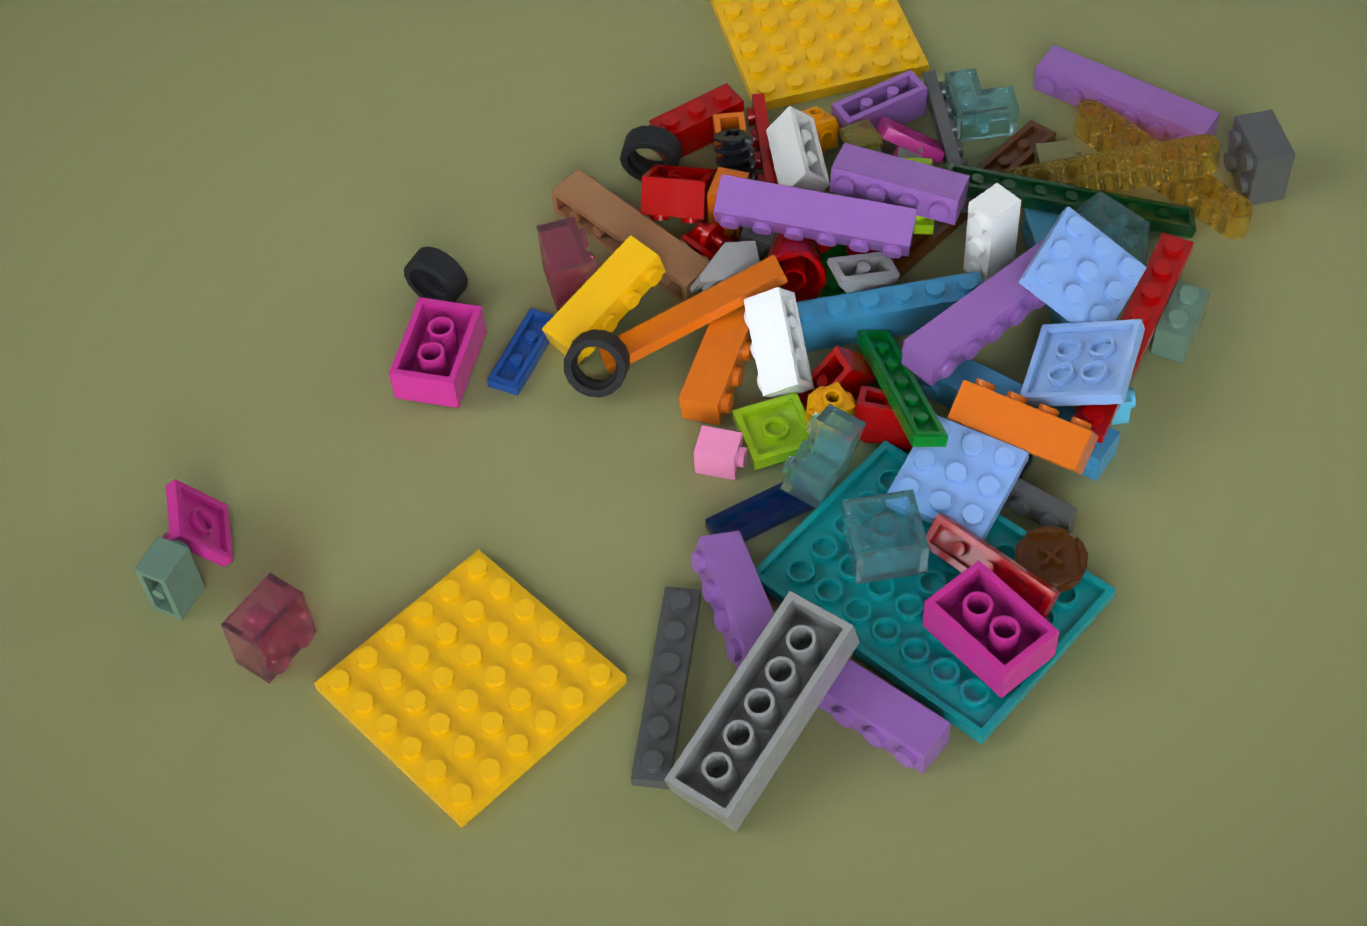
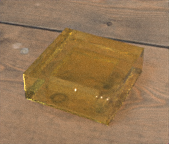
M868 118L840 128V137L844 143L870 150L878 149L883 145V138Z

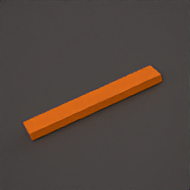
M772 255L622 333L618 337L626 345L630 355V364L743 306L744 299L780 287L787 283L788 280L775 255ZM598 347L610 374L614 373L616 370L614 357L608 351Z

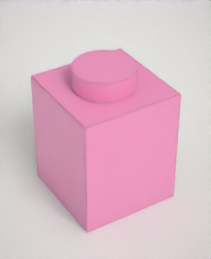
M702 425L693 452L695 473L735 480L739 467H745L748 456V448L743 447L742 432Z

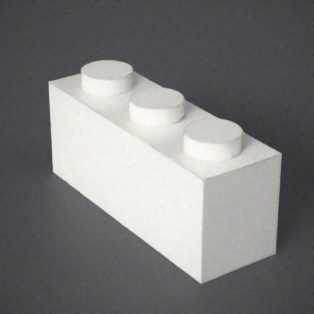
M789 106L766 129L778 184L823 192L830 185L814 117Z
M999 183L994 184L970 201L968 206L963 270L966 273L979 271L983 283L1015 260L1021 200Z
M777 287L744 299L746 310L744 312V320L750 330L752 340L750 350L753 358L756 360L758 369L757 384L763 396L776 398L794 392L799 394L814 389L795 293Z

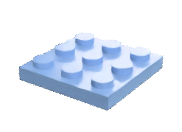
M1068 206L1056 220L1018 283L1070 323L1114 321L1119 316L1147 267Z
M1142 319L1043 324L1020 393L1021 396L1027 398L1026 405L1039 407L1040 403L1046 406L1124 404L1145 331Z
M937 415L948 435L946 447H913L884 497L885 504L931 524L937 514L944 513L985 540L1029 459V452Z

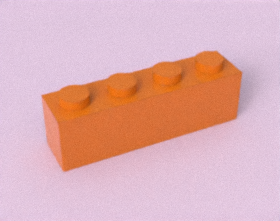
M745 305L709 323L679 395L682 418L721 426L725 414H730L732 411L734 391L736 387H741L743 383L746 361H751L753 358L750 350L752 343L750 330L744 320Z
M976 378L975 383L963 380L947 416L949 420L1025 450L1031 455L1080 475L1083 474L1099 437L1090 430L1092 424L1073 416L1070 422L1058 417V410L1041 403L1038 409L1026 405L1027 398L1008 391L1006 396L994 392L996 386L982 379Z

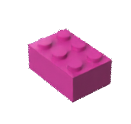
M418 298L389 371L395 398L455 408L460 407L487 333L482 306Z
M980 560L924 601L923 626L1000 698L1004 697L1056 654L1059 631Z

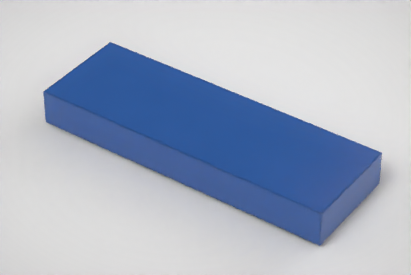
M532 308L529 309L487 378L488 387L517 396L520 394L550 343L542 328L554 315Z

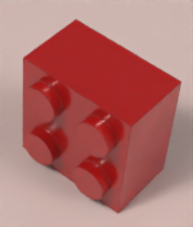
M655 164L642 176L641 214L650 215V219L657 221L669 220V217H678L684 223H699L700 219L704 220L708 215L707 193L717 169Z

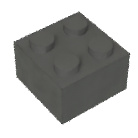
M1273 110L1235 116L1233 129L1229 131L1228 152L1224 154V165L1228 172L1231 171L1237 193L1242 194L1247 206L1284 199L1295 152Z

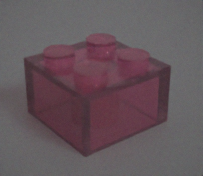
M575 217L537 225L543 270L557 312L594 274L592 271L597 270L593 252H587L585 249L589 247L585 229L578 228Z
M269 573L221 624L237 664L269 684L278 674H282L288 668L293 657L302 648L307 647L311 643L317 632L303 592L272 573Z

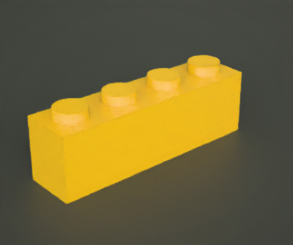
M630 235L542 328L550 344L566 356L572 341L581 333L593 329L613 332L618 322L629 310L634 309L639 304L643 295L651 287L657 285L666 272L659 255ZM596 347L583 349L578 356V364L585 357L590 356Z

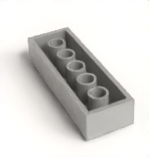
M789 591L664 779L673 794L737 832L860 643L854 626Z

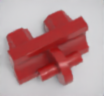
M701 220L693 231L681 236V239L691 249L700 255H705L710 260L725 242H735L724 234V227L719 223L713 222L709 224L705 220Z

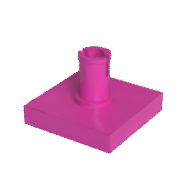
M881 116L877 129L883 139L897 145L893 156H897L898 148L903 147L925 158H932V161L938 164L941 163L945 151L937 140ZM916 148H923V153Z
M177 479L167 484L166 498L169 532H166L162 538L170 541L179 540L185 543L192 553L222 567L232 562L233 551L228 504Z

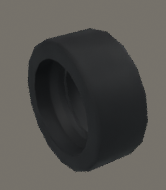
M639 126L632 129L626 135L620 161L622 167L630 176L642 181V176L655 164L678 166L682 147L680 141L664 128ZM646 148L655 150L664 155L666 160L654 161L646 159L636 150Z
M430 246L421 247L404 267V277L408 285L422 298L456 302L468 287V278L463 268L449 254L438 248Z
M593 329L581 333L572 341L564 358V373L568 383L576 391L589 397L600 398L614 393L621 387L630 368V355L626 345L618 336L606 330ZM587 347H600L608 351L616 361L614 374L605 380L593 379L585 375L578 366L580 352Z

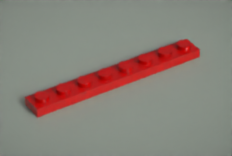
M1162 232L1146 265L1147 268L1140 278L1120 319H1142L1145 327L1130 383L1152 339L1176 283L1179 281L1193 251L1194 242ZM1121 404L1079 405L1074 417L1092 424L1090 430L1099 436L1097 442L1103 443Z

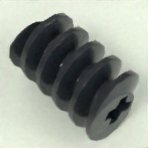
M730 129L715 133L713 140L721 142V144L714 147L715 153L723 154L716 158V164L724 166L722 168L749 173V179L756 180L757 175L754 170L756 164L753 158L755 153L752 147L753 136L747 131L740 129Z

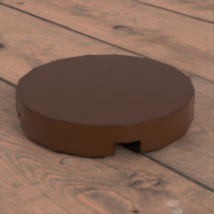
M1044 526L1032 529L1026 533L1025 538L1021 541L1019 540L1015 548L1014 561L1058 591L1064 592L1081 582L1087 570L1088 553L1083 542L1077 536L1075 539L1069 535V531L1061 527Z

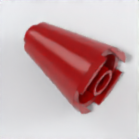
M776 233L766 258L775 255L788 280L780 288L794 292L796 302L816 299L823 286L825 287L826 270L812 239L804 238L802 241H794L784 237V234Z

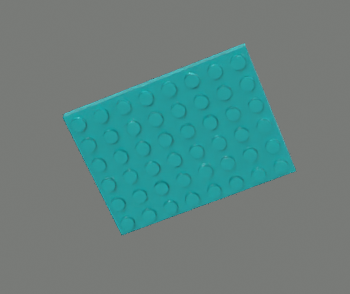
M885 440L755 569L765 592L780 603L783 602L789 591L853 625L860 643L852 654L982 745L1115 597L1116 589L1086 570L1084 577L1078 585L1068 591L1061 592L1046 617V620L1059 631L1055 656L1004 697L1000 698L923 626L924 601L962 572L921 545L932 525L931 523L885 504L884 497L908 457V454ZM999 514L984 541L1014 560L1016 545L1019 540L1021 541L1025 538L1028 532Z

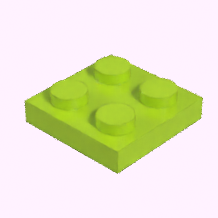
M797 392L732 410V419L738 432L743 434L744 447L748 448V456L754 470L820 451V442L814 429L806 421L805 409Z

